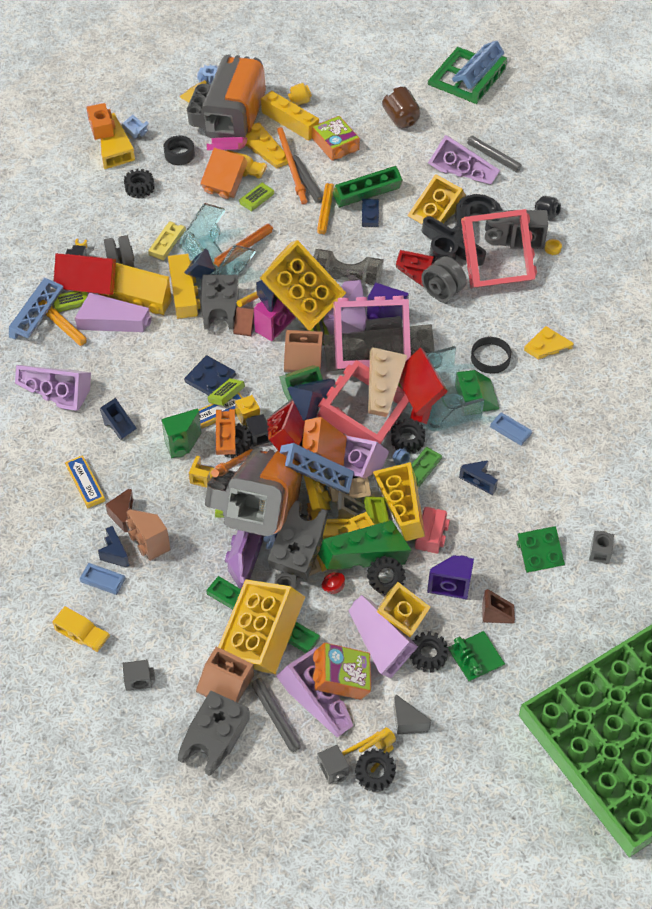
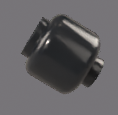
M542 196L536 201L535 210H547L548 219H553L559 215L561 203L556 197Z

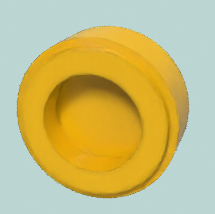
M549 239L545 242L544 250L546 253L557 255L561 252L562 244L560 241Z

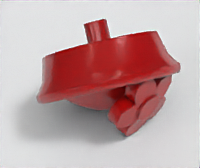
M335 572L328 574L322 581V589L329 594L339 593L345 587V576L342 573Z

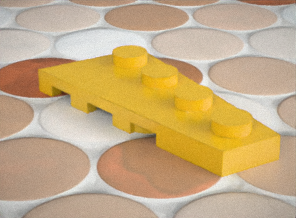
M260 122L253 124L251 132H247L245 137L247 138L245 146L260 155L275 168L287 165L288 162L283 149Z

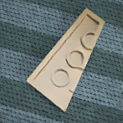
M372 347L369 367V414L387 417L407 355Z

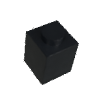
M264 414L246 419V428L250 430L251 442L254 447L271 442L268 437L269 426Z

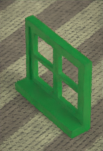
M457 46L429 78L428 85L478 104L506 70L507 57L501 56L488 73L477 82V86L470 93L458 88L463 80L458 81L454 86L440 81L448 71L454 74L458 73L460 69L453 65L460 57L470 60L476 54Z

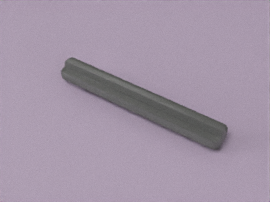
M473 135L468 137L467 144L515 172L521 169L522 164Z
M293 155L301 180L314 201L320 203L323 195L299 156Z
M258 678L252 681L255 693L291 752L299 750L301 748L299 740L263 680Z

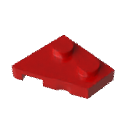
M400 250L396 261V268L424 287L421 279L422 273L433 264L434 257Z

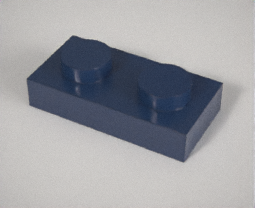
M362 199V227H379V199Z

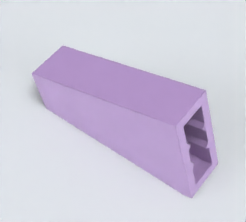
M94 293L88 294L75 317L78 330L144 332L145 328L151 324L152 319L149 314V308Z
M361 595L353 602L352 607L348 611L378 671L382 675L392 678L418 646L406 634L377 613L378 606L372 600Z

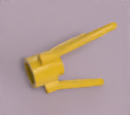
M385 727L380 732L377 731L374 735L342 751V754L344 756L360 748L359 752L362 753L373 745L378 749H384V753L386 751L389 753L394 749L392 744L396 742V737L389 728ZM375 762L370 771L374 773L380 763Z

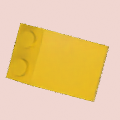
M435 174L407 216L420 224L428 216L434 217L444 224L455 213L458 202L466 194L462 188Z

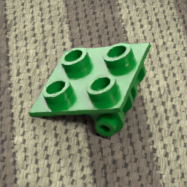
M556 526L517 534L518 540L516 544L517 548H521L526 573L565 565Z
M484 631L466 639L459 636L454 639L455 644L448 647L468 682L505 665Z

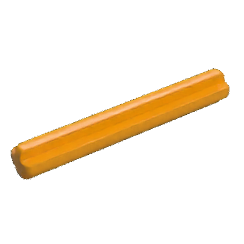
M332 183L325 184L317 227L318 234L324 235L327 231L334 190Z
M45 300L38 302L39 306L47 304ZM52 306L45 315L78 345L82 346L87 342L86 337Z

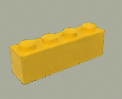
M272 90L261 98V113L306 140L312 139V126L319 124L318 117Z
M189 254L168 256L177 319L198 316L197 309H201L200 300L195 297L198 296V288L194 286L196 277L184 273L192 260H189Z

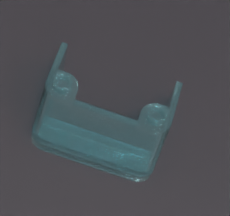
M204 203L182 235L180 247L185 254H189V260H193L206 248L215 267V271L210 275H238L243 271L256 251L234 244L223 262L217 267L214 264V259L223 253L216 244L221 234L217 222L226 210L222 207Z
M455 346L427 353L436 371L454 367ZM458 394L444 395L432 406L428 422L425 425L431 431H440L481 419L484 399L480 398L465 403L464 399Z

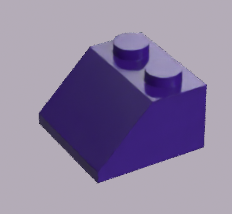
M375 283L367 297V300H374V297L385 296V300H393V296H404V299H409V293ZM402 305L367 306V320L401 316L403 320Z
M453 555L430 568L427 593L467 600L474 558L464 555Z

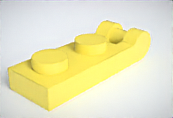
M169 221L148 250L149 256L165 260L179 238L185 234L186 226H178L174 222Z

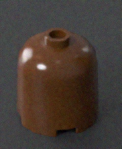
M407 87L394 88L393 93L384 97L382 106L397 127H411L420 118V107Z

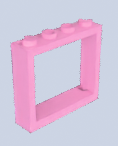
M385 296L374 297V300H367V297H357L356 301H349V298H338V302H333L336 369L346 368L348 364L352 366L355 362L343 361L341 307L402 305L404 355H407L406 360L411 357L409 299H404V296H393V300H385ZM358 360L367 367H370V360Z

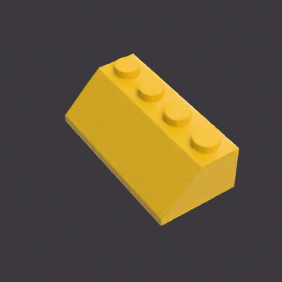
M116 263L113 295L98 293L101 296L149 308L151 313L161 315L165 314L172 301L168 276Z

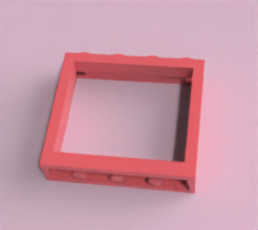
M526 209L468 216L461 219L470 289L535 279L537 275L536 266L533 264L535 253L534 249L531 248L532 232L529 231L528 226L530 216ZM519 216L527 275L480 281L472 222Z
M355 360L352 366L348 364L343 372L345 375L339 376L335 383L336 387L330 388L326 395L328 398L321 400L318 405L320 410L317 417L324 418L347 436L376 441L381 444L407 407L409 400L404 390L397 386L393 401L398 405L377 434L331 406L352 376L369 386V367Z

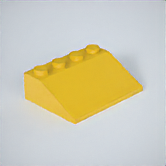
M298 240L291 242L260 276L265 285L308 331L333 308V302H338V298H342L346 294L341 286Z
M245 580L218 647L252 663L254 670L276 674L305 596L291 586Z

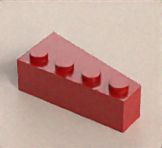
M291 401L267 419L269 440L279 452L282 445L291 443L300 445V442L303 440L305 421H303L294 401Z

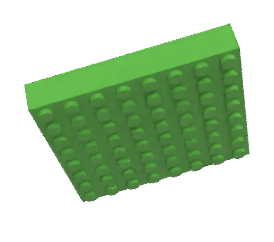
M651 624L521 704L518 715L629 858L652 843Z

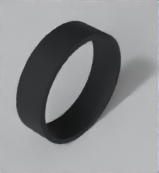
M483 337L472 346L471 362L481 372L488 374L500 373L509 366L512 351L508 343L500 338ZM483 345H496L506 351L508 359L500 365L489 366L478 361L474 352Z

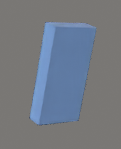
M502 412L490 424V428L520 446L532 434L531 429Z
M88 563L80 577V582L117 595L126 578L125 575Z

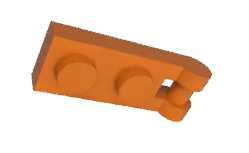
M229 409V411L216 410V455L236 454L235 409Z

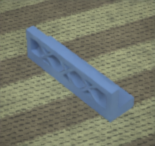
M498 40L484 44L452 78L453 82L463 80L468 89L473 88L499 58L505 54Z
M44 277L10 324L9 337L16 339L18 335L29 338L62 292L63 286ZM51 287L57 289L55 292L49 293ZM41 300H47V304L38 305V302H41ZM36 311H38L39 315L37 317L31 318ZM29 324L30 328L27 331H24L23 328L25 327V325Z
M291 443L281 446L280 453L287 456L286 467L292 468L296 472L342 493L348 494L350 492L353 470L297 444ZM293 459L299 461L301 464H299L298 466L292 464ZM309 467L316 469V471L310 472ZM324 473L331 476V478L326 479ZM339 480H345L344 487L340 485Z

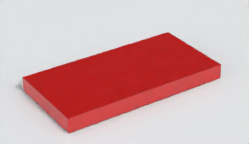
M55 253L53 281L62 285L64 290L113 295L116 259Z
M421 347L405 361L399 383L415 413L418 416H422L448 390L426 352Z

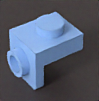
M131 115L121 126L136 139L139 136L143 137L147 133L149 123L146 121L143 124L134 115Z

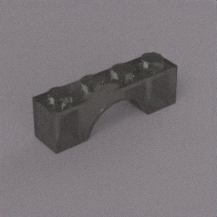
M315 249L313 257L333 279L346 281L361 280L362 283L368 285L380 284L384 259L366 257L359 263L345 264L335 258L333 251Z

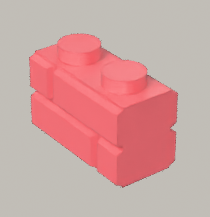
M424 507L422 519L425 537L416 539L415 548L437 554L440 547L444 548L446 536L443 535V532L448 531L450 520L447 519V512L445 510Z

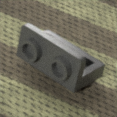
M397 316L366 320L364 330L367 338L403 334L402 318Z

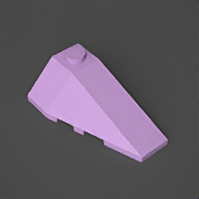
M361 280L344 281L341 286L346 292L342 298L356 301L357 297L364 296ZM341 307L342 335L364 333L367 320L365 307ZM334 308L324 317V323L330 335H335Z
M16 365L15 384L32 393L36 392L42 395V398L46 401L51 400L57 403L56 406L59 408L79 410L90 392L91 372Z
M347 436L344 467L353 470V476L365 479L372 475L373 471L383 468L389 451L376 441Z
M315 647L287 665L277 675V678L294 699L338 738L353 727L345 703L340 700L339 695L315 690V681L313 680L315 662L313 661V654L318 649Z

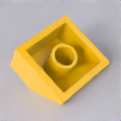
M397 582L384 597L376 612L408 637H411L431 607Z

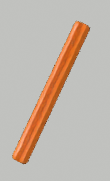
M266 224L217 256L214 259V264L217 267L223 266L272 233L273 226Z

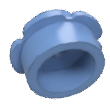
M403 448L394 452L393 460L396 466L409 462L410 453Z

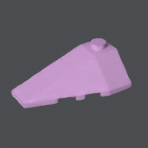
M448 135L444 136L428 164L441 172L472 178V180L492 184L500 172L498 168Z

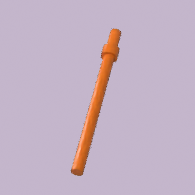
M280 127L277 129L295 183L296 194L299 195L301 204H306L308 201L305 195V187L301 183L284 130Z
M253 449L242 453L226 463L218 464L211 471L212 476L218 477L227 474L230 469L244 462Z

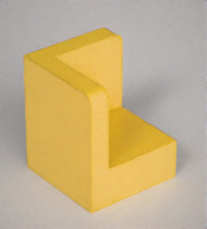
M197 455L189 471L190 484L207 488V484L213 478L211 471L215 468L201 465V457Z

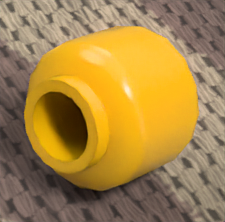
M304 83L291 86L290 93L288 94L290 101L294 102L297 106L308 103L310 97H312L308 84L305 85Z

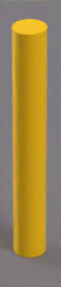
M257 291L236 302L237 306L242 307L258 299Z

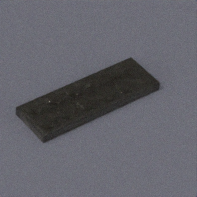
M432 324L410 326L411 356L421 347L426 352L430 361L435 360ZM403 327L342 333L343 361L370 360L372 347L404 354ZM335 334L323 335L327 372L345 370L346 368L336 369Z

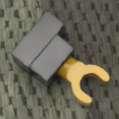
M77 238L75 245L72 246V249H67L66 254L87 256V240L85 239L84 243L80 244Z

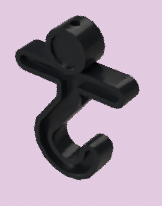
M472 194L463 197L456 206L455 227L453 229L434 217H425L421 231L432 239L429 256L434 257L433 264L440 257L444 256L456 260V255L466 260L461 219L473 213L484 215L503 211L500 204L495 199L482 194ZM486 220L485 231L494 228L490 226ZM475 243L478 266H482L485 262L486 250Z

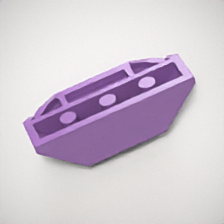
M238 530L237 534L232 536L231 551L226 553L225 563H227L228 572L238 588L242 589L245 580H250L263 543V537L265 536Z

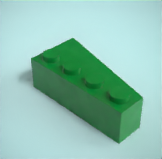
M390 520L323 539L318 556L327 570L347 569L356 565L370 567L371 562L374 563L375 559H381L382 556L392 557L404 565L411 553V548L394 522Z

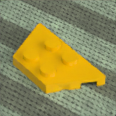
M309 467L310 472L316 471V469ZM303 475L312 510L314 512H321L322 509L331 510L329 504L331 497L325 489L326 485Z

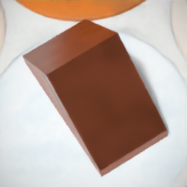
M246 306L236 307L233 334L251 337L254 328V308Z
M132 489L125 490L105 504L108 516L124 532L129 530L126 520L128 519L127 511L132 510L133 507Z
M486 589L482 602L483 623H515L514 604Z

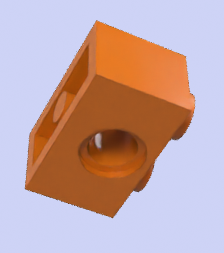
M106 104L86 106L94 139L113 137V129H116L115 122L112 119L111 110L107 109Z

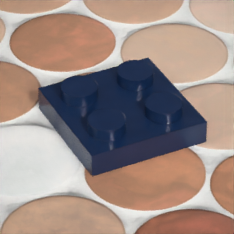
M206 355L184 378V381L209 396L229 378L233 379L236 376V371Z

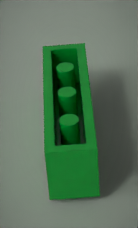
M393 166L336 184L333 196L340 208L360 202L362 199H369L400 189L403 179L397 166Z

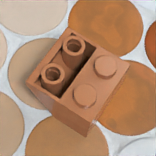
M286 330L284 372H294L312 365L319 366L321 371L323 332Z
M131 509L127 511L128 519L126 523L130 529L128 534L133 542L137 541L139 544L138 549L142 556L146 555L149 561L171 550L168 530L157 514Z
M215 647L205 663L196 692L207 697L211 690L238 703L254 677V665L219 647Z

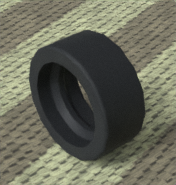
M186 136L170 137L163 145L165 159L172 165H185L194 159V143ZM180 147L188 149L183 153L171 152L172 149Z

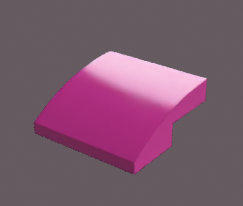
M211 138L212 144H207V150H213V148L221 150L242 149L247 143V138Z

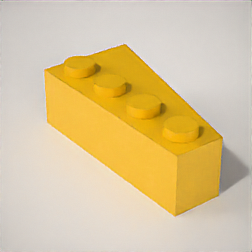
M411 462L373 471L378 487L405 541L425 537L417 481Z

